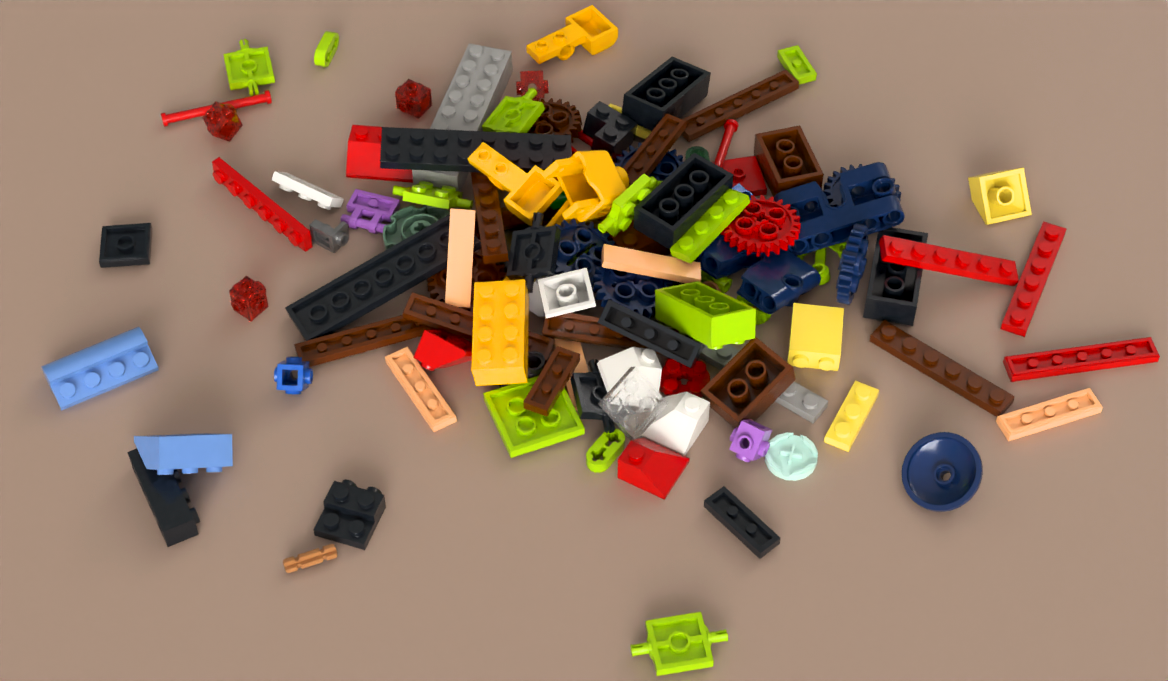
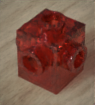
M543 70L520 71V81H516L517 95L524 96L528 91V85L535 84L537 95L533 98V101L540 102V99H544V94L549 93L548 80H543Z
M408 79L395 91L397 109L418 119L432 106L431 89L421 83Z
M215 101L203 117L207 130L212 136L229 142L243 126L236 109L227 103L222 104Z
M248 276L234 284L229 290L233 310L249 321H253L269 307L265 286Z

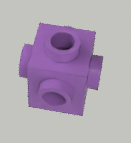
M751 419L741 420L739 427H736L730 436L732 444L729 450L735 452V456L745 462L760 459L769 450L770 443L768 440L772 429Z

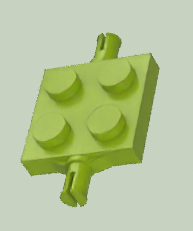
M243 39L239 41L241 50L223 54L230 90L248 87L250 96H254L253 90L255 95H258L259 85L275 83L268 46L249 48V41L244 39V45Z
M530 87L522 97L505 96L481 126L483 131L527 133L545 110L543 102L533 101V98L537 95L536 89Z
M643 174L613 201L610 213L598 224L599 231L602 233L607 231L613 237L621 230L625 231L634 219V208L658 185L656 178Z
M420 181L419 184L408 188L397 185L393 187V195L403 196L402 201L448 210L452 207L471 210L473 207V200L462 199L463 192L456 191V188L452 186H442V188L434 187L431 182Z
M701 612L645 621L648 636L647 642L630 644L632 657L649 654L654 662L657 676L713 667L712 643L728 641V634L726 629L709 632V629L704 624Z

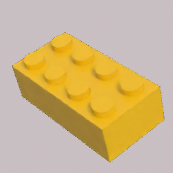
M525 279L474 282L471 371L476 386L528 383L529 294Z

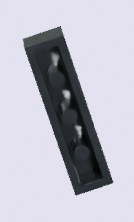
M608 300L597 322L690 368L695 367L705 346L612 300Z
M137 448L127 452L134 473L167 547L199 535L196 524L200 523V519L194 507L189 509L188 503L191 500L186 488L180 489L178 485L182 481L177 469H174V474L157 475V470L146 469Z

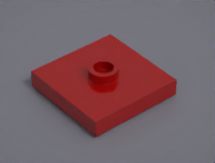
M756 156L727 159L724 161L722 168L733 174L732 188L740 183L754 196L767 195V187Z

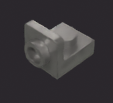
M316 219L309 224L312 242L332 253H335L341 246L346 245L349 240L348 224L344 221L335 229Z

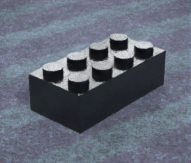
M672 56L624 94L622 114L636 121L639 126L652 132L666 113L681 118L707 96L711 72Z
M693 153L634 208L633 228L670 250L729 188L732 189L733 174Z
M891 227L878 231L863 318L880 321L886 320L891 323L913 326L923 269L882 261L879 240L883 235L927 244L928 233Z

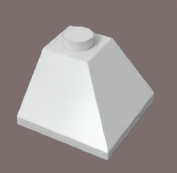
M587 268L537 279L546 318L596 306Z
M631 347L604 358L597 363L611 404L656 408L662 368L655 350Z
M689 392L665 396L638 432V437H644L685 456L709 421L710 402Z

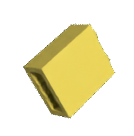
M793 303L787 363L799 368L806 367L838 371L841 356L844 308Z

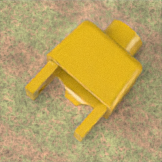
M606 150L577 151L570 158L555 160L542 172L545 179L557 177L570 203V207L562 213L565 220L577 218L579 222H585L609 214L613 201L629 186L627 172L622 167L615 166L610 154Z

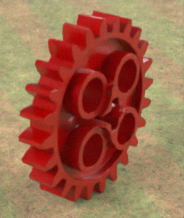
M751 195L750 203L721 232V235H724L725 242L730 241L729 247L737 246V252L745 249L747 250V255L756 252V256L759 257L761 252H764L769 257L770 252L773 251L778 255L780 248L787 251L788 245L794 246L795 240L799 239L800 216H796V209L790 210L791 204L783 206L782 199L775 202L773 196L765 200L764 195H761L760 199H756L754 195Z

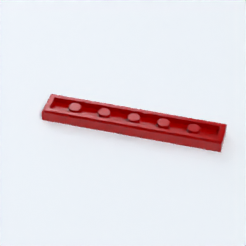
M1146 337L1004 357L1003 364L1010 382L1154 363L1158 362L1160 355L1152 338Z

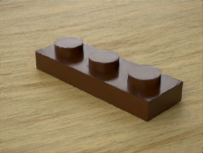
M556 346L523 402L524 409L548 417L580 362V354Z

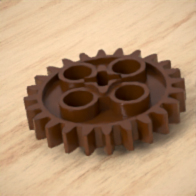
M553 98L548 102L541 99L540 102H543L545 110L527 133L571 135V143H573V138H578V132L582 131V120L579 110H576L575 105L570 106L569 101L562 104V99H559L557 102H553Z
M481 248L478 252H473L470 310L465 309L473 312L474 282L503 281L507 274L504 273V265H499V262L484 264ZM447 268L427 279L430 298L444 303Z

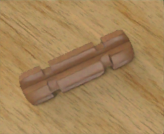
M329 544L323 546V549L317 548L298 554V557L295 558L294 556L283 560V565L286 573L297 571L300 567L304 569L322 563L325 559L327 561L334 559L338 554L335 545Z

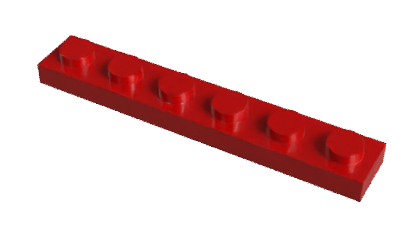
M220 157L212 161L213 177L218 184H223L233 196H238L243 200L249 209H254L262 220L271 223L275 230L288 237L294 246H299L305 252L313 247L309 229Z
M1043 221L1003 319L1001 330L1025 337L1067 228Z
M883 235L879 240L881 258L884 262L1013 287L1019 282L1016 264L1012 260Z

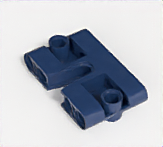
M876 162L840 173V192L843 203L838 207L829 205L826 194L816 181L777 193L774 201L777 202L782 199L783 206L791 204L790 210L796 209V216H800L799 239L795 240L794 246L788 245V251L798 256L848 240L849 235H851V230L855 223L867 226L868 234L901 224L905 215L886 164Z
M721 233L694 260L695 262H700L701 270L715 279L730 276L743 268H748L741 276L743 281L741 287L737 290V294L767 314H773L784 306L793 307V303H798L800 295L817 287L821 280L820 274L814 267L788 250L785 251L780 248L778 255L771 251L769 257L764 252H761L759 257L756 256V252L747 255V250L745 249L737 252V246L729 247L730 241L725 242L724 235H721Z

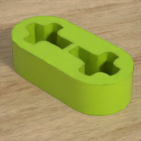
M330 31L324 33L315 51V65L329 66L339 45L338 33Z
M615 428V431L609 433V431L608 433L603 432L588 449L586 465L589 470L595 473L604 472L623 452L625 448V435L621 430ZM602 454H603V461L599 459Z

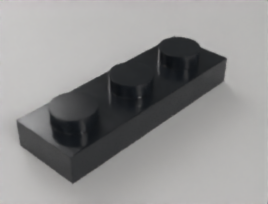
M725 486L704 500V507L759 559L780 544L781 538Z

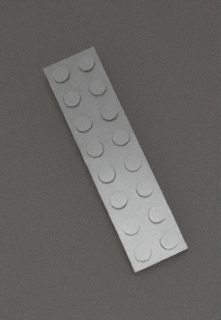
M468 44L430 129L483 131L481 126L498 106L513 72L512 51ZM412 170L414 185L419 184L420 181H427L433 183L434 187H455L456 191L461 192L469 172Z

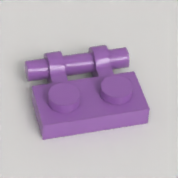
M355 189L346 205L347 212L352 214L351 216L343 214L341 222H346L349 228H363L373 234L383 233V228L387 224H382V221L391 222L390 217L401 206L400 199ZM362 216L370 217L372 219L371 221L362 219Z

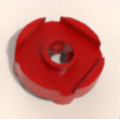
M673 359L667 360L662 368L660 392L666 396L689 392L702 398L701 390L710 382V374L706 369V364L702 361H697L695 367L690 368ZM687 379L689 381L687 385H683L680 380Z

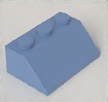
M203 433L134 436V443L146 469L157 470V475L174 474V469H182L183 474L198 473V468H206V472H222V467L233 466L232 434Z

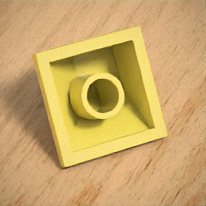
M1024 168L968 177L972 202L986 225L1032 215Z

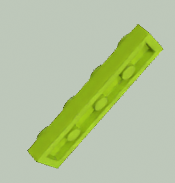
M729 188L670 248L671 255L685 262L692 263L750 203L749 195Z

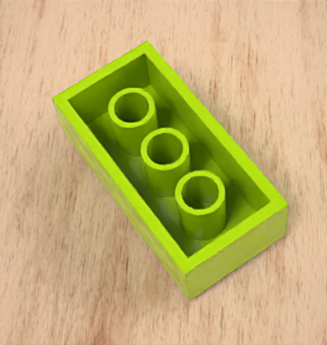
M699 281L655 290V319L665 323L668 327L678 330L681 334L692 337L694 341L707 345L710 349H721L723 345L743 344L745 340L755 338L756 308Z

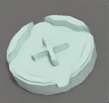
M786 432L776 435L769 441L770 447L765 455V463L768 470L775 476L784 480L796 481L804 479L813 473L817 466L818 451L809 438L801 434L797 436Z

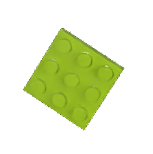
M538 376L529 378L528 383L510 384L483 393L486 406L510 458L585 434V428L565 388L548 417L524 409L523 402Z

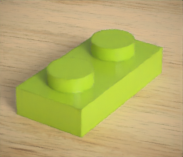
M798 45L778 50L777 58L784 69L799 81V85L816 80L817 73Z

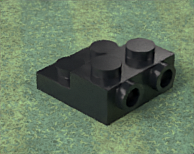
M351 480L334 481L323 501L324 510L313 529L314 535L365 550L386 508L384 495L375 487L359 488Z

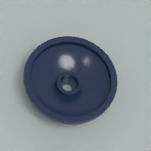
M950 432L933 433L917 441L908 451L902 465V482L907 494L919 506L935 512L951 511L966 504L977 492L983 475L981 457L976 448L964 437ZM946 473H950V478L944 481L943 476Z

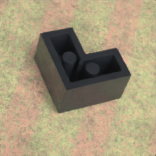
M599 101L587 112L582 133L593 139L590 151L606 150L614 162L616 156L622 154V150H626L633 144L638 123Z

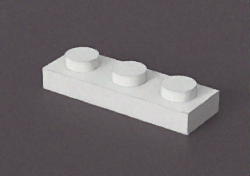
M275 171L272 181L279 183V188L288 192L294 190L299 193L298 197L302 199L318 201L317 205L321 208L331 210V207L341 208L344 199L287 172Z

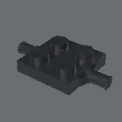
M541 212L533 213L531 227L513 231L506 276L510 280L525 279L528 294L529 292L533 293V284L536 278L554 276L556 270L561 229L557 226H542L544 214Z
M594 359L588 362L590 372L573 373L570 379L579 418L601 420L604 431L612 433L615 431L613 420L629 421L632 416L631 407L611 404L597 366L599 361L595 359L594 362Z

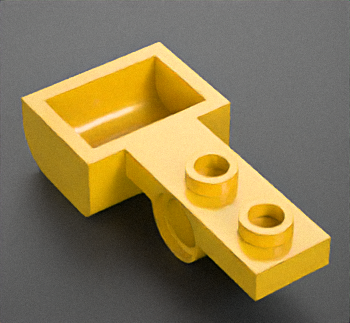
M591 5L566 17V27L526 45V51L538 64L556 56L560 60H567L574 53L575 47L580 44L591 55H596L614 45L618 38V28Z
M484 142L467 159L469 164L486 175L498 189L509 192L503 200L507 209L530 226H532L533 213H544L563 192L560 183L554 178L545 179L542 174L543 170L535 165L526 173Z

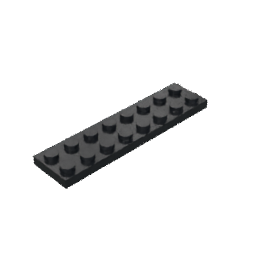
M382 127L380 168L482 173L469 164L467 159L484 142L526 173L535 165L544 171L555 160L566 159L572 156L571 135Z
M450 214L285 307L289 317L305 341L336 332L446 269ZM475 234L473 252L481 248V241Z

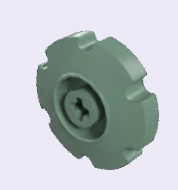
M411 205L400 209L390 217L391 224L385 225L383 228L385 250L450 214V211L427 205L421 208Z

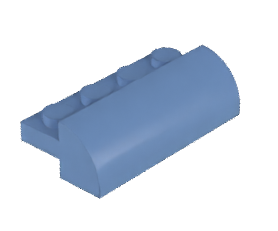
M136 327L43 365L41 369L62 411L159 370V367L148 346L144 333L140 327Z

